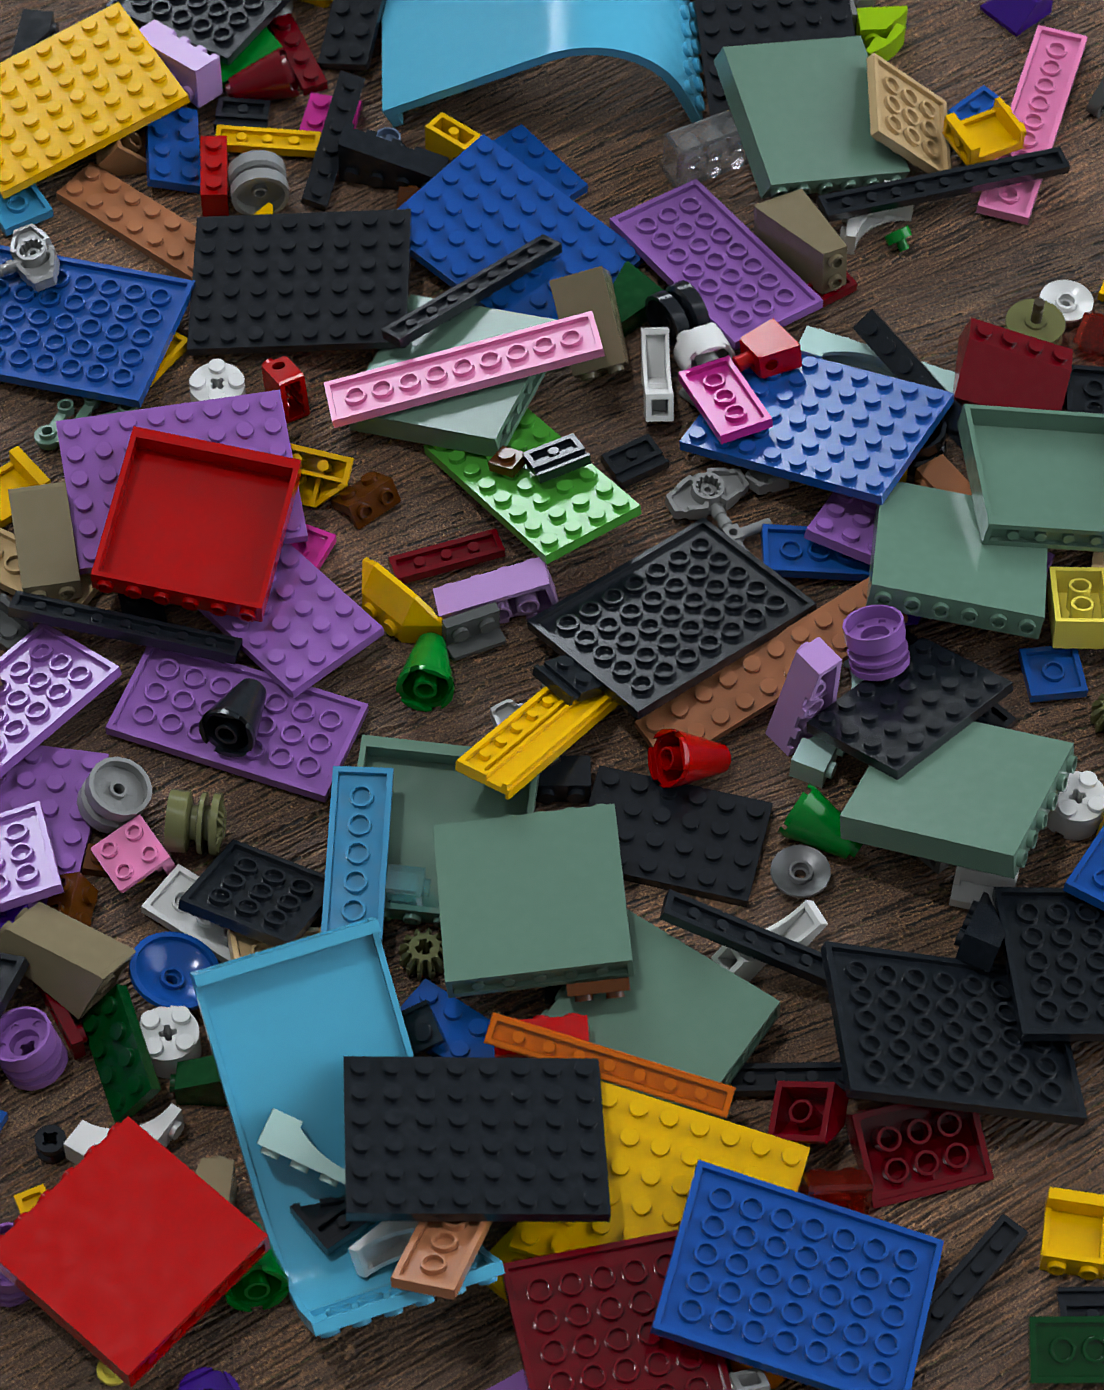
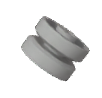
M252 150L240 154L228 166L227 175L231 202L235 210L242 215H253L268 202L273 205V214H276L288 203L290 192L286 180V167L282 158L277 154L266 150Z
M116 756L101 760L96 763L78 791L77 806L80 815L88 825L99 832L113 833L137 815L142 814L152 796L150 778L140 765L130 759Z

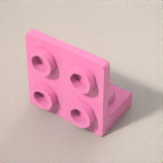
M140 814L91 847L92 853L120 893H124L156 870L158 873L164 870L169 875L176 867L169 854Z

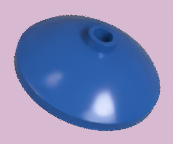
M171 931L155 933L140 941L134 948L136 953L130 960L128 969L130 980L141 997L156 1007L185 1006L190 1011L198 1009L199 1005L189 973L219 964L210 948L193 936Z

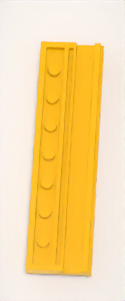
M545 686L456 760L455 770L470 779H474L505 794V799L509 800L619 704L602 691V694L582 702L575 700L569 706Z

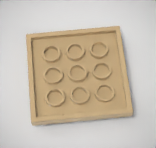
M871 54L867 57L871 136L877 142H881L894 153L901 155L910 161L912 165L919 167L927 173L951 169L950 143L942 134L945 115H947V101L877 54Z

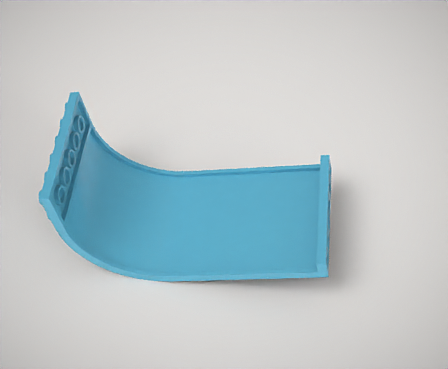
M386 0L382 15V112L392 126L397 127L403 125V112L560 58L580 55H602L625 59L654 72L674 92L693 125L703 122V110H705V103L701 96V92L704 91V85L700 78L703 68L698 55L701 54L697 40L698 29L694 2H690V0Z
M374 917L189 973L265 1233L268 1234L269 1241L288 1277V1294L294 1308L305 1326L315 1336L320 1335L321 1338L337 1335L340 1333L339 1328L351 1324L353 1328L365 1326L372 1322L371 1318L384 1314V1317L398 1315L403 1312V1307L415 1304L416 1307L431 1304L435 1301L434 1297H436L392 1288L391 1275L399 1260L378 1269L366 1278L357 1275L348 1248L382 1221H377L327 1255L290 1213V1206L295 1203H300V1206L317 1204L319 1199L342 1197L345 1194V1184L338 1182L337 1186L334 1187L319 1180L321 1173L309 1168L306 1174L289 1166L292 1160L283 1155H280L278 1160L261 1153L260 1151L263 1146L257 1144L272 1109L275 1108L303 1121L300 1128L313 1146L330 1161L345 1169L343 1056L414 1057L379 935L381 928L378 919ZM481 1245L458 1294L465 1292L466 1286L478 1283L479 1286L489 1285L498 1280L497 1276L505 1274L502 1261L490 1253L483 1245Z

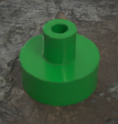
M906 225L885 235L884 238L888 246L896 243L899 252H902L909 248L905 238L911 236L912 233L909 226Z

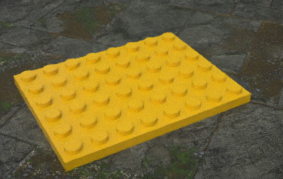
M119 2L0 62V195L3 200L190 103L188 94Z
M600 1081L611 1208L610 1222H517L509 1250L530 1257H538L678 1230L698 1160L798 1192L811 1147Z

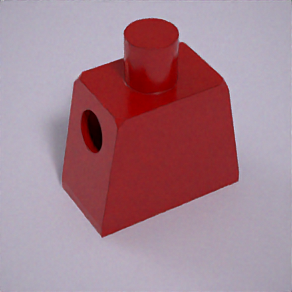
M774 318L742 336L739 340L741 354L732 358L740 372L750 368L759 378L763 379L802 366L801 345Z
M287 356L275 360H265L261 365L265 392L280 390L286 424L310 415L304 374Z

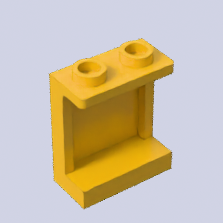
M1001 97L994 99L992 109L963 120H959L955 113L945 115L942 134L967 166L991 161L1023 149L1026 128L1015 117L1011 107L1005 104Z
M19 446L9 450L10 462L0 467L1 528L12 523L8 489L51 483V480Z
M1049 1187L1044 1208L1039 1270H1045L1053 1275H1077L1085 1280L1104 1278V1195Z

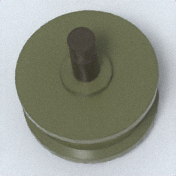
M1042 298L1022 300L1011 306L1006 314L1004 328L1061 346L1066 322L1064 315L1055 305L1044 301Z

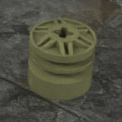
M171 789L165 817L164 844L166 852L186 854L192 840L195 841L198 855L204 854L206 843L208 842L210 856H218L221 844L225 838L227 824L224 794L215 792L210 806L209 793L203 791L199 803L196 805L194 804L191 790Z

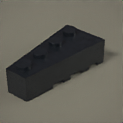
M345 121L338 142L339 180L396 191H399V187L411 185L422 188L449 164V158L417 146L414 149L408 148L401 140L395 138L392 141L377 137V132L369 129L366 132L354 128L355 124Z

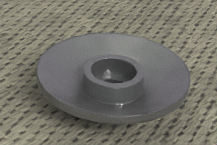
M793 845L782 849L775 855L771 863L770 874L775 886L786 895L796 898H808L819 894L826 888L830 880L831 868L827 858L817 849L806 845ZM796 875H802L804 878H798Z

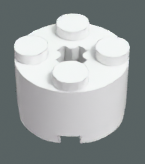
M708 323L691 330L681 331L677 335L676 339L678 342L674 347L673 353L674 359L681 371L728 355L731 359L736 356L725 335L715 323Z
M212 359L208 364L199 367L189 378L191 402L246 394L245 378L241 371L235 366L225 363L222 359Z
M1075 771L1074 774H1069L1065 791L1059 793L1055 810H1050L1048 814L1047 827L1055 833L1057 831L1064 835L1063 838L1073 841L1087 839L1096 833L1104 816V786L1097 779L1096 774L1091 771Z
M161 1006L142 1014L139 1025L158 1077L170 1079L171 1074H176L177 1062L201 1057L199 1026L187 1007Z

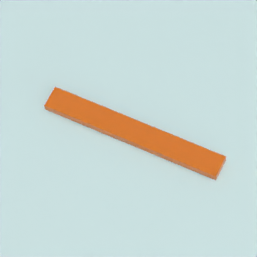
M495 1012L492 1013L484 1039L486 1044L531 1058L599 1059L600 1079L724 1118H727L736 1087Z

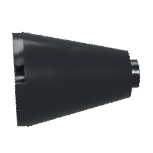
M251 678L240 681L202 716L199 722V733L202 740L206 744L208 741L216 747L215 752L230 758H241L251 751L256 743L266 699L265 687L258 680Z

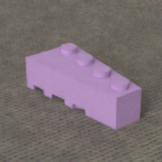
M155 19L139 29L188 94L190 102L196 107L200 108L223 94L219 55L215 53L207 54L206 48L201 45L194 47L191 45L189 38L185 36L178 38L173 29Z
M539 557L530 558L511 566H503L481 575H473L470 578L454 583H446L433 589L438 615L442 619L496 602L500 610V624L508 623L510 617L525 615L526 620L559 602L556 587L548 567Z
M817 637L810 643H803L797 649L765 733L787 756L796 751L802 737L809 739L814 736L807 732V722L837 699L842 659L820 637Z

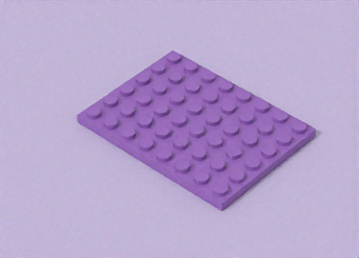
M280 390L56 421L80 575L88 574L92 571L133 426L293 458ZM299 486L283 545L308 541Z

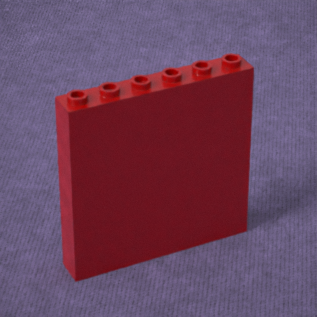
M133 426L91 571L92 588H96L103 593L116 592L125 594L132 599H150L162 605L169 603L180 605L192 611L197 609L209 611L216 616H234L245 622H262L301 477V460Z
M127 1116L121 1123H115L109 1129L107 1137L98 1145L91 1146L80 1163L75 1167L68 1168L55 1187L44 1191L38 1198L37 1204L30 1211L20 1214L16 1218L13 1227L5 1235H0V1272L132 1388L271 1248L268 1234Z

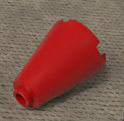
M662 729L657 732L653 739H656L654 747H649L648 750L650 775L653 780H658L661 783L659 786L662 788H675L722 774L728 770L731 764V754L726 745L676 729Z

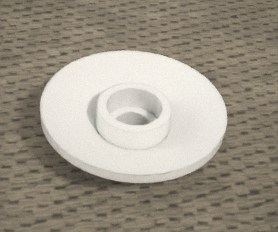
M1056 280L1047 284L1042 289L1039 297L1055 305L1064 315L1066 323L1085 319L1091 313L1094 303L1090 291L1082 284L1072 280Z

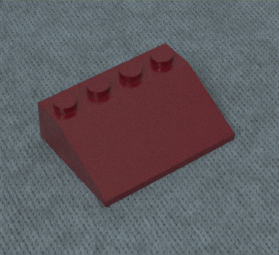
M971 318L959 336L953 387L954 398L963 404L1062 411L1072 371L1073 349Z
M891 1103L846 1114L845 1124L850 1145L873 1209L994 1179L979 1113Z

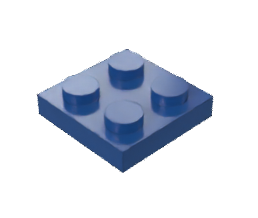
M1052 646L1019 649L1018 658L1030 703L1087 697L1088 687L1078 649L1053 648Z

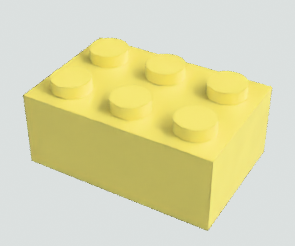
M1049 567L1046 596L1052 647L1062 649H1104V567Z

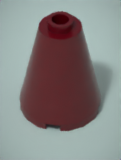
M281 47L229 77V83L225 84L228 97L260 100L299 97L298 85L291 63L286 59L285 54L287 52L285 48Z

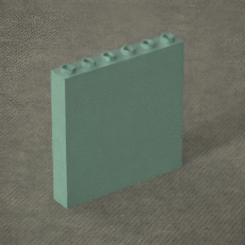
M861 36L723 47L714 59L721 85L761 198L772 197L773 199L799 189H803L806 194L819 193L824 195L831 191H844L883 183L884 180L903 179L910 172L904 157L894 153L890 148L881 142H877L871 136L867 75L868 54Z
M411 294L408 303V313L434 298ZM473 305L451 320L407 345V348L378 349V353L373 362L369 363L367 371L557 319ZM546 372L349 424V428L353 431L493 457L502 446L507 447Z
M964 404L957 426L981 543L987 545L1104 552V414Z
M898 482L883 505L876 504L866 606L883 604L893 606L903 614L1038 639L1045 619L1048 548L982 544L972 495Z
M974 721L898 780L869 765L840 814L841 839L1014 879L1019 869L1025 867L1030 848H1035L1040 829H1045L1050 810H1055L1059 793L1065 791L1069 774H1074L1078 758L1074 756V743Z
M362 735L357 767L394 769L384 922L398 919L410 925H419L421 922L433 923L435 927L441 928L433 825H440L445 822L472 821L477 818H498L509 814H532L535 812L539 774L512 798L507 800L505 799V794L474 779H470L455 770L456 760L467 752L471 746Z
M596 804L582 808L568 807L557 811H536L532 814L523 815L509 814L498 818H477L472 821L445 822L440 825H433L444 975L448 998L634 976L615 804Z
M627 909L634 976L629 977L631 990L624 991L625 997L606 999L605 993L593 994L594 1000L575 1002L574 996H567V987L564 985L558 991L552 1007L549 1010L545 1009L541 1015L549 1017H563L568 1013L588 1015L590 1042L730 1085L781 1015L780 1001ZM600 1079V1081L708 1115V1112Z

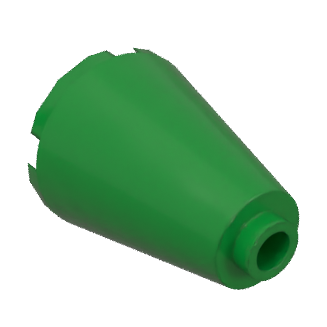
M432 632L419 636L396 682V692L400 694L401 701L414 710L429 712L432 711L433 707L441 706L440 709L446 707L452 701L455 691L446 642L441 635Z
M809 783L806 788L810 791L809 795L804 792L802 793L783 823L788 826L785 830L780 827L777 833L783 837L845 860L848 855L854 858L863 844L841 839L840 811L814 785Z
M251 1220L260 1229L264 1231L262 1225L259 1222ZM271 1243V1249L225 1294L227 1303L234 1309L252 1312V1307L261 1305L263 1310L270 1309L281 1303L288 1295L289 1280Z

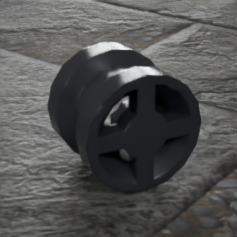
M52 1124L45 1125L35 1134L34 1141L38 1158L46 1164H57L66 1157L63 1143L67 1139L61 1127ZM48 1140H56V1142L49 1143Z

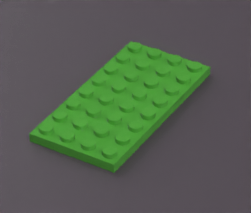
M527 408L507 447L525 452L559 439L561 436ZM424 445L425 454L546 564L642 514L640 504L593 464L540 484L538 477L533 475L526 464L514 478L489 471L488 461L492 458L491 456Z

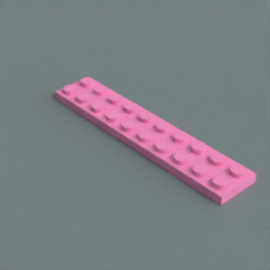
M1041 25L1037 26L1011 104L1013 114L1026 128L1023 149L996 159L1053 148L1088 36ZM1042 179L983 190L976 213L1028 225Z
M589 311L324 382L333 426L338 428L605 356L593 312Z

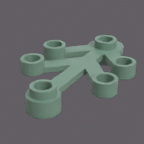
M84 397V405L75 418L91 416L93 411L100 407L101 401ZM60 400L57 403L58 412L50 424L41 426L35 431L34 440L41 449L53 450L59 446L56 421L66 420L67 417L75 413L72 400ZM119 404L117 410L104 414L138 410V408Z

